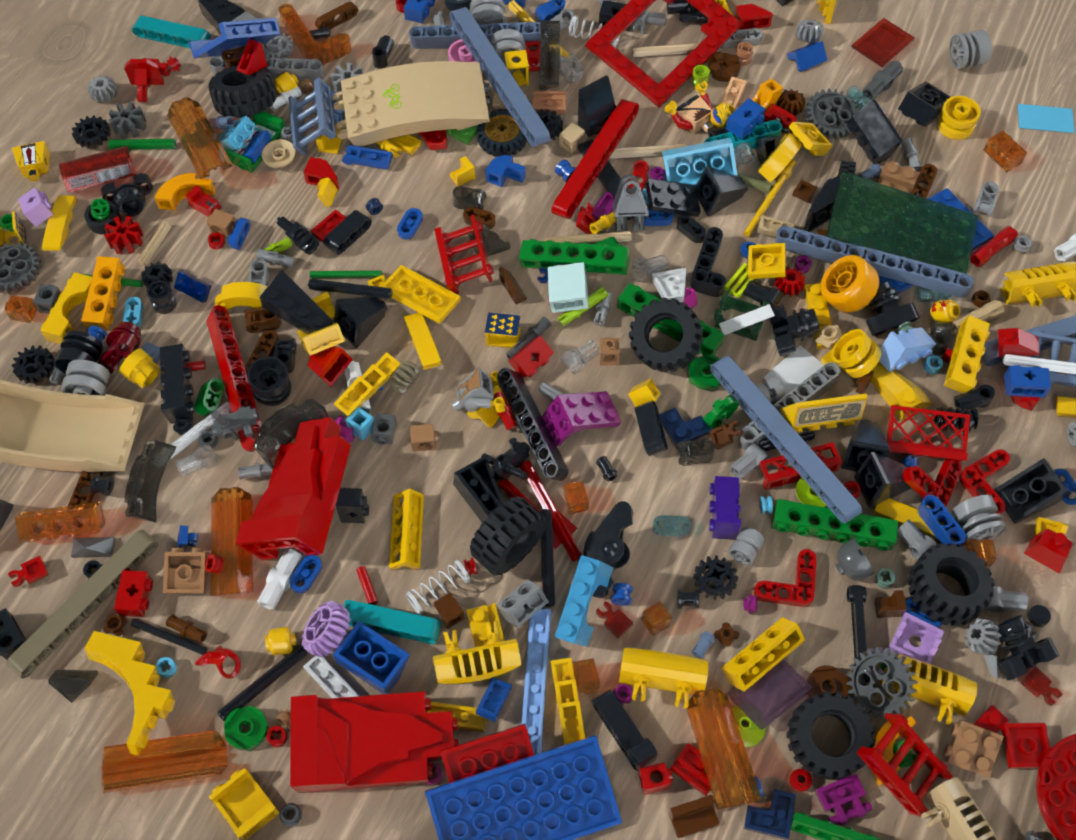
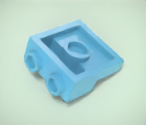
M247 116L235 120V125L227 127L212 146L216 150L224 147L231 151H238L243 147L245 139L252 136L256 125Z

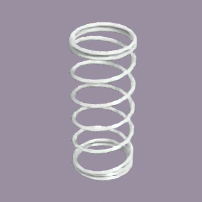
M576 15L573 16L568 31L569 36L574 35L575 38L578 37L575 36L578 26V16ZM586 18L583 20L582 29L578 35L580 36L581 34L583 40H586L588 37L591 39V31L594 26V21H592L590 32L588 36L584 39L583 29L586 23ZM620 36L611 43L613 47L616 48Z
M459 560L454 561L455 567L448 565L449 576L443 571L438 572L440 583L435 578L429 577L431 589L426 584L420 583L422 596L414 589L406 592L409 602L419 615L423 613V610L412 594V591L419 595L428 608H431L421 585H424L438 600L439 598L433 589L431 579L436 581L444 592L448 594L440 577V573H443L458 590L449 567H452L466 584L471 582L467 570Z

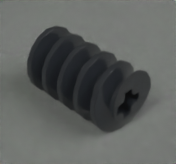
M944 406L936 408L937 411L969 414L968 433H970L972 427L975 430L978 427L979 417L977 409H971L970 411L968 408L962 410L958 407L954 410L953 407L946 409ZM941 415L934 417V423L938 428L946 423ZM956 418L951 423L955 427L958 426L960 430L964 427L965 418ZM949 424L943 428L944 431H947Z

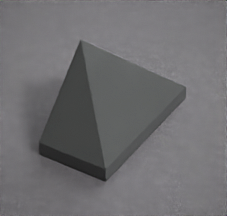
M74 538L71 557H111L113 555L115 538Z

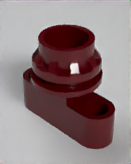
M121 322L118 326H115L106 337L108 349L102 354L98 364L104 366L112 374L123 357L127 358L133 351L139 349L141 344L140 329L131 322Z

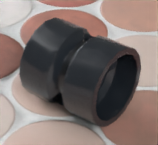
M158 280L152 282L147 287V296L157 313L167 314L176 308V298L167 282Z

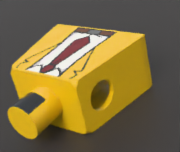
M45 141L12 147L17 166L24 178L29 177L30 181L35 182L40 179L39 175L48 173L50 151Z

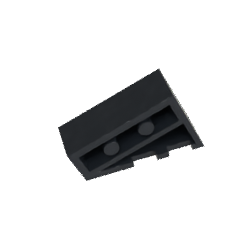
M487 455L454 472L453 485L481 522L485 521L490 513H493L499 505L503 504Z

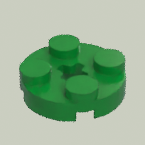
M704 354L703 357L699 358L695 357V360L692 363L690 362L688 369L689 382L699 389L715 391L717 387L721 386V383L712 374L710 366L720 360V358L711 354ZM709 369L710 375H705L702 371Z
M728 395L723 400L721 398L717 399L712 405L713 409L711 412L703 417V421L711 429L722 425L721 421L724 418L728 420L735 413L739 406L738 401L732 395Z
M253 706L233 710L224 722L225 738L237 750L252 751L266 738L269 729L266 717L259 709ZM250 723L251 730L249 732L242 733L243 730L241 726L243 724L248 725Z

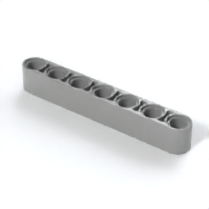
M214 56L210 59V66L214 76L224 69L225 62L222 56ZM265 58L266 68L271 71L273 80L283 72L293 73L298 81L310 79L314 82L317 78L324 79L322 62L319 60Z
M832 362L825 364L773 406L780 413V409L787 405L816 400L836 384L840 374V367ZM752 421L742 429L744 434L739 438V446L746 450L753 443L759 445V442L765 440L767 436Z

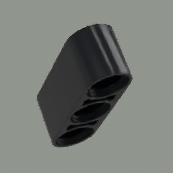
M354 210L327 234L324 239V245L336 254H342L370 228L372 220L360 211Z
M651 400L636 406L635 413L643 445L648 456L668 450L656 403Z

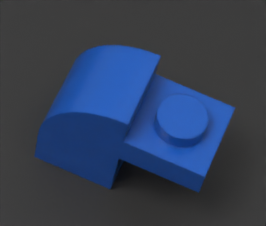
M509 155L494 158L485 170L486 182L500 187L503 186L507 177L522 183L526 179V167L513 163V156Z

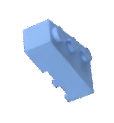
M922 327L909 329L908 333L904 330L899 331V334L890 332L880 347L882 354L879 361L889 372L895 369L900 370L909 363L914 364L923 357L925 359L930 356L936 343Z

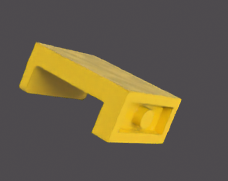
M244 768L235 771L230 776L231 779L225 784L216 786L209 796L240 840L249 839L280 813L249 771Z

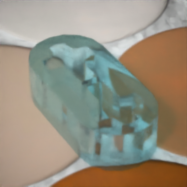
M660 515L654 519L652 527L653 531L660 536L685 537L690 532L691 522L683 516ZM660 522H663L664 529H660ZM680 523L683 524L684 530H680Z

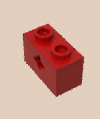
M540 335L528 343L508 362L516 372L521 374L522 378L526 376L530 378L538 372L536 368L540 365L545 366L551 361L550 356L554 352Z
M122 570L114 610L119 616L144 617L145 611L149 608V591L153 589V579L146 571Z

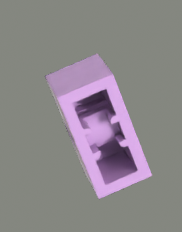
M36 187L18 199L24 215L35 227L53 215L50 209L52 205L48 201L49 198L43 191L39 192Z

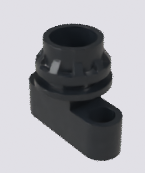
M145 173L134 175V183H125L117 188L114 182L103 185L101 187L102 199L113 202L117 209L126 216L140 214L145 205V195L153 190L149 175Z
M890 282L879 284L876 295L869 303V306H873L870 311L877 312L878 314L865 321L872 336L882 334L889 328H896L904 322L909 321L912 323L920 318L913 302L899 306L898 302L902 298L901 296H896L898 292L895 288L891 287Z
M784 305L771 308L775 316L769 319L773 327L774 338L780 356L796 352L794 338L800 337L801 341H804V336L811 338L815 333L821 332L814 308L809 310L801 308L799 313L793 310V315L788 317Z
M1023 615L1012 617L997 625L1000 628L999 633L1002 635L999 641L1000 643L1005 642L1001 646L1002 649H1009L1011 655L998 661L1007 681L1028 673V668H1034L1040 662H1049L1059 656L1051 637L1037 642L1034 641L1038 634L1037 632H1031L1034 628L1032 624L1025 621Z

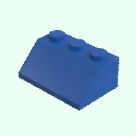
M358 621L334 652L333 656L336 663L382 694H389L399 681L410 654Z

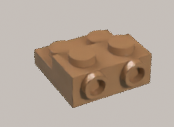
M886 161L873 195L906 206L919 172H916L913 167L905 168L899 166L895 161Z
M171 548V552H164L163 593H206V576L209 572L205 570V562L209 552H204V548H192L191 552H184V548Z
M959 719L958 723H954L951 730V735L953 736L951 744L947 743L945 747V761L990 778L1004 736Z

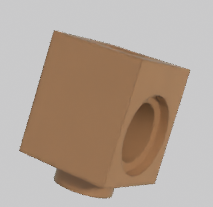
M217 209L207 219L210 232L221 233L227 239L235 228L236 220L234 215Z
M600 338V366L619 365V338Z
M433 424L410 426L413 452L436 450L435 442H439L438 431H434Z

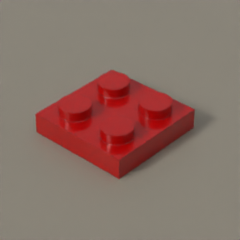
M1001 724L1008 768L1038 769L1043 757L1050 749L1046 724Z

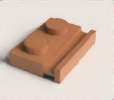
M533 90L532 107L538 113H541V109L544 112L550 109V113L555 111L556 114H566V91Z

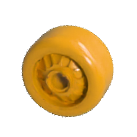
M847 255L839 258L828 267L822 277L820 291L823 298L836 310L843 313H853L864 308L872 301L879 287V276L874 267L864 258L857 255Z

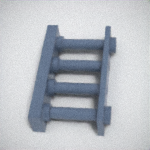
M317 78L314 80V91L300 101H297L292 96L288 97L293 148L304 156L308 155L307 144L321 135H325L330 140L336 137L331 91L328 84ZM316 99L314 105L303 111V106ZM317 111V116L304 124V119ZM319 124L316 131L306 136L305 132Z
M1033 329V331L1029 332L1038 337L1039 351L1041 340L1053 342L1050 360H1058L1060 344L1072 345L1069 362L1076 363L1075 338L1046 334L1041 329ZM1032 355L1030 357L1038 358L1039 355ZM1049 371L1052 384L1076 388V374L1065 373V375H1062L1055 371Z

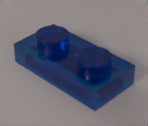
M178 271L174 285L175 289L202 303L207 302L212 287L184 271Z

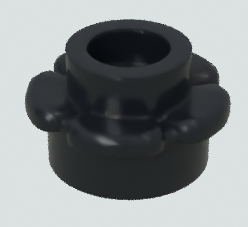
M188 418L178 419L175 421V425H173V430L181 436L192 428L191 420Z

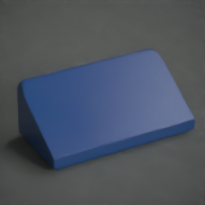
M265 130L256 133L242 153V156L249 158L251 162L255 163L264 147L271 140L269 132Z

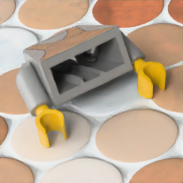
M477 367L457 387L458 398L452 402L454 409L459 412L465 408L469 412H474L479 408L495 406L497 412H504L505 401L502 397H497L494 401H491L494 398L492 384L500 385L497 379L498 372L494 371L488 375L480 367Z

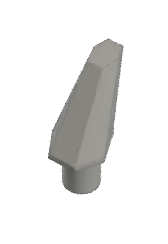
M437 11V14L433 16L435 26L444 25L442 11Z
M995 645V651H990L988 655L983 656L990 675L999 678V657L996 656L998 645Z

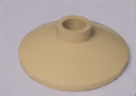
M284 139L271 141L262 151L264 163L272 168L285 167L296 156L293 144Z

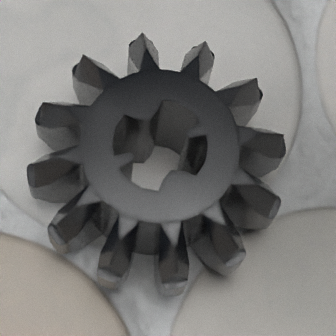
M158 261L156 264H153L151 262V266H145V271L141 272L142 282L146 287L158 280L165 281L169 285L173 282L172 270L166 263L161 264Z

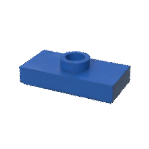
M493 677L476 709V715L496 722L512 689V684Z

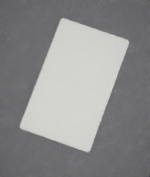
M798 346L796 352L790 353L765 375L764 379L768 380L776 377L781 382L786 395L824 366V364L802 346Z

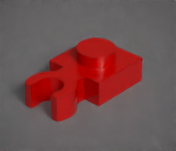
M41 556L20 564L22 570H12L8 573L11 579L18 576L15 581L11 582L14 587L21 586L25 580L31 584L49 575Z

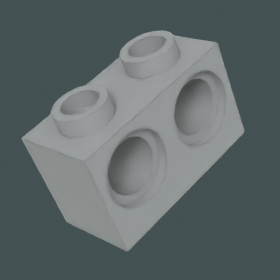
M527 579L499 602L497 607L506 621L519 628L549 601L542 589Z

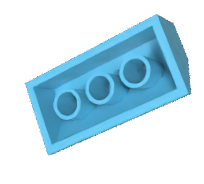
M731 138L662 151L667 181L696 185L707 166L737 176Z

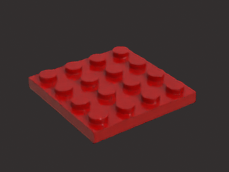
M525 724L440 750L449 783L534 755Z

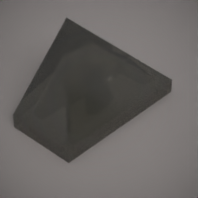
M55 670L48 679V683L72 703L91 685L97 677L98 671Z

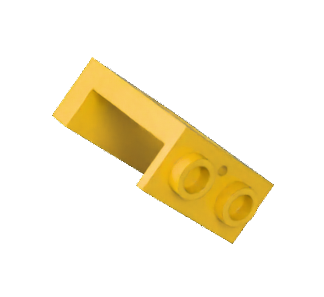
M333 323L331 326L308 335L301 330L297 331L302 346L309 355L345 342L338 323Z

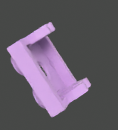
M905 612L888 648L892 652L898 651V654L930 664L942 641L941 638L944 631ZM911 636H918L921 639L919 647H914L910 644L909 638Z

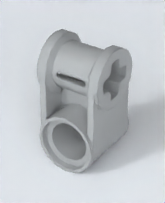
M991 181L984 183L973 212L979 211L986 213L988 216L992 215L999 191L996 183Z
M255 259L251 263L248 282L269 286L270 271L266 261Z

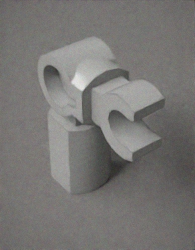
M646 10L635 20V23L632 25V32L634 33L635 29L640 28L641 34H643L646 22L664 26L666 14L651 11L649 13Z

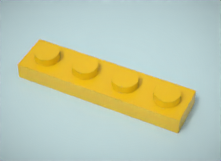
M821 283L805 284L803 290L808 310L814 308L821 331L823 327L832 325L827 302L820 291ZM820 332L814 334V340L819 337ZM815 341L817 350L828 349ZM836 342L831 344L829 349L833 348Z

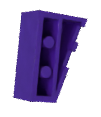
M715 476L714 482L710 483L709 495H713V501L709 503V513H712V519H709V531H712V538L736 540L741 527V519H739V512L741 510L739 505V477Z

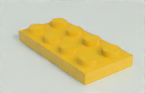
M400 265L380 286L391 288L393 291L391 298L439 324L461 301V296L403 265Z

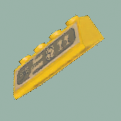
M866 393L798 402L781 408L780 414L797 433H801L803 429L807 428L809 432L821 430V426H826V429L837 428V424L842 423L843 427L855 425L854 421L862 419L868 396Z

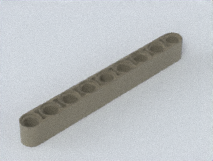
M143 529L137 531L8 658L6 665L20 678L29 677L119 587L122 570L135 571L156 550L158 541Z

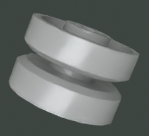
M503 0L471 1L470 13L477 24L506 23Z
M499 30L489 40L503 63L504 52L526 50L525 38L517 30ZM514 57L512 61L518 63L521 59Z
M73 360L68 364L61 391L63 393L104 396L110 372L96 362Z

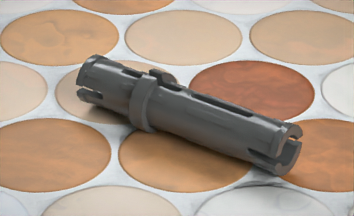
M542 317L506 353L507 358L510 360L534 338L542 335L551 326V322L546 317Z

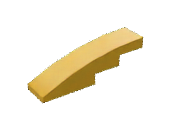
M58 195L51 210L53 215L48 218L42 250L60 251L70 233L69 224L74 217L72 210L77 202L75 195Z
M418 312L404 316L405 324L423 370L442 365L423 315Z
M386 352L375 365L372 364L362 376H359L334 405L349 417L357 407H361L390 379L401 363Z
M572 658L550 661L564 745L585 738Z

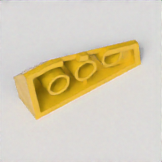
M880 361L872 369L874 374L871 383L889 406L896 405L925 409L933 404L920 387L896 370L889 372ZM895 410V414L901 421L907 418L903 411Z

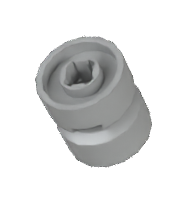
M776 377L764 381L763 384L755 385L770 403L774 404L785 396L784 388Z
M743 527L737 536V541L731 546L729 554L734 560L743 565H752L757 552L760 551L765 542V538L755 529Z

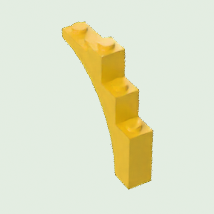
M93 631L84 648L88 659L101 663L115 671L127 683L133 693L135 713L132 730L126 744L130 754L139 756L142 748L146 747L149 739L148 735L151 729L156 727L158 718L166 719L168 713L174 708L175 700L171 690L157 687L160 676L156 666L142 663L145 652L141 642Z

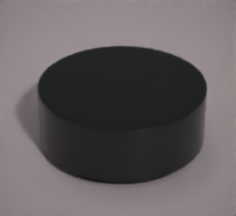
M1035 605L1029 610L1028 619L1034 626L1043 627L1051 620V613L1045 606Z

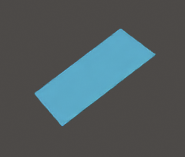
M1018 104L1019 128L1075 133L1073 109Z

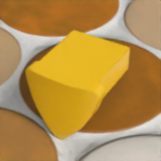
M324 178L317 184L316 188L319 190L317 196L325 207H331L338 190L330 178Z
M1038 517L1035 522L1033 537L1045 529L1066 534L1068 525L1064 522H1056Z

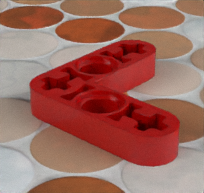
M1002 449L995 450L966 467L959 477L961 484L972 497L980 496L977 489L982 488L986 490L987 495L993 497L998 507L995 514L1000 515L1005 510V503L985 479L1004 469L1009 463L1010 455ZM997 458H1003V461L999 460L995 464L993 463ZM980 465H987L990 468V471H982ZM966 475H968V476L972 475L973 478H972V479H971V478H968V479H967V478H966Z
M945 460L935 481L920 467L911 466L905 468L903 478L923 499L927 495H934L946 507L962 472V465L959 460ZM944 479L947 481V488L944 486ZM924 483L928 486L927 492L924 489Z
M810 549L800 551L796 562L795 585L759 581L755 585L754 596H757V600L797 607L810 606L815 595L816 554ZM804 556H808V559L810 560L807 565V568H804ZM803 573L808 574L811 577V581L803 582L800 579V575ZM761 587H764L765 591H767L765 595L761 594ZM773 588H775L774 597L771 596ZM803 588H807L806 597L809 598L806 601L801 597ZM781 589L788 591L789 597L781 598L778 595V591Z

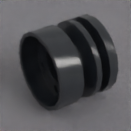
M68 331L64 335L60 346L61 349L58 350L53 364L59 371L66 374L68 364L73 360L98 361L103 345L97 338L79 331Z
M266 356L257 359L251 364L247 377L254 398L265 406L279 405L287 400L291 394L292 386L287 367L282 360Z

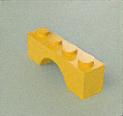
M74 272L71 278L68 279L66 287L59 294L55 306L51 308L48 318L41 326L40 331L47 341L61 344L65 333L74 331L68 321V316L75 306L86 302L92 280L91 276Z

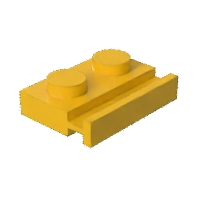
M495 603L466 610L475 647L487 645L488 638L484 624L489 623L491 631L494 633L493 622L498 621L500 638L505 641Z

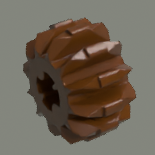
M784 89L776 105L798 116L804 110L806 101L803 93H799L798 90L793 91L790 89L788 91Z

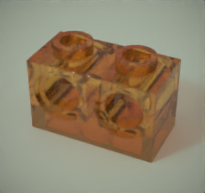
M1004 130L989 138L983 149L1006 173L1022 164L1027 154Z

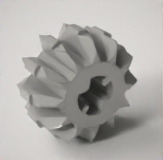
M811 19L799 21L795 32L798 40H803V42L815 43L820 41L824 32V25L820 21Z
M100 75L98 78L93 77V80L89 81L87 86L90 97L97 103L101 101L105 103L107 100L111 101V98L116 97L117 87L115 82L107 75L104 77Z
M977 618L975 622H970V628H965L967 634L964 636L965 640H967L965 645L971 648L974 653L988 655L990 651H995V645H1001L998 642V639L1002 637L998 633L1000 628L991 620Z

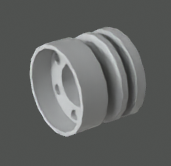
M984 29L954 34L951 37L949 55L956 69L968 68L971 65H984L990 60L992 51L991 41Z
M980 495L958 504L952 510L956 522L963 526L962 529L966 534L965 542L968 545L992 540L1007 529L1001 515L995 514L998 509L991 495Z

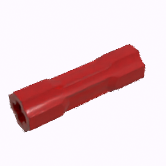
M1006 226L984 246L971 253V257H969L971 263L976 267L983 266L991 257L1016 239L1018 236L1017 231L1012 226Z

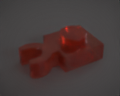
M605 601L604 607L607 611L601 612L600 609H597L596 614L599 618L606 619L604 626L619 639L633 626V622L619 609L613 612L611 604Z
M1034 667L1020 682L1036 698L1043 695L1045 702L1050 706L1056 702L1051 698V694L1056 698H1060L1063 695L1057 688L1049 686L1053 681L1037 667Z

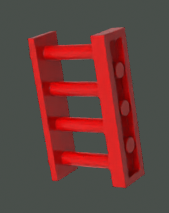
M474 215L471 216L473 225L454 232L444 233L441 227L434 229L446 285L455 294H459L458 286H460V283L486 275L489 282H493L492 274H494L491 263L488 262L481 234L483 226L481 221H477ZM472 232L475 233L476 239L452 248L448 245L450 240ZM478 246L479 254L456 262L452 261L451 257L454 254ZM478 261L482 262L483 268L461 276L455 275V271L458 268Z
M886 713L884 717L891 724V727L875 748L861 746L857 754L909 814L921 817L922 813L929 811L924 806L922 799L937 778L950 780L953 776L947 770V765L934 755L910 727L908 720L903 715ZM899 733L905 741L889 763H887L882 753L896 734ZM912 748L918 756L901 779L896 773V768ZM925 763L931 772L914 794L909 784Z

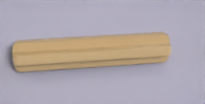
M161 222L138 258L141 265L146 266L170 230V223Z

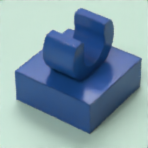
M180 525L177 548H184L185 552L187 545L196 546L198 533H188V526Z

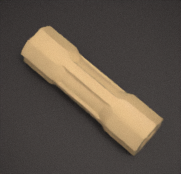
M991 301L983 307L966 315H961L952 323H949L950 330L953 334L958 335L961 322L969 315L983 321L995 319L1004 314V305L1001 301Z

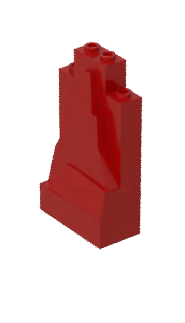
M325 417L324 419L301 422L295 442L280 445L268 488L259 501L251 519L241 522L235 542L236 545L261 560L277 559L279 551L276 549L292 547L307 556L323 554L351 444L340 436L342 427L334 419Z
M425 691L328 699L320 698L318 695L292 696L290 787L298 793L426 784L429 782L430 777L434 776L433 763H429V761L442 760L440 750L459 745L458 739H454V731L458 730L457 717H453L452 711L428 713L427 711H431V698H427Z

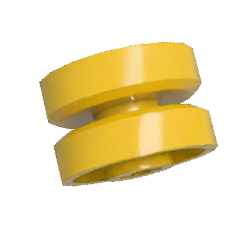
M952 96L946 100L937 120V127L944 136L950 139H966L973 133L979 120L981 109L969 97Z
M855 329L844 334L836 342L832 349L831 357L850 377L858 378L868 374L875 368L882 353L881 348L863 330Z

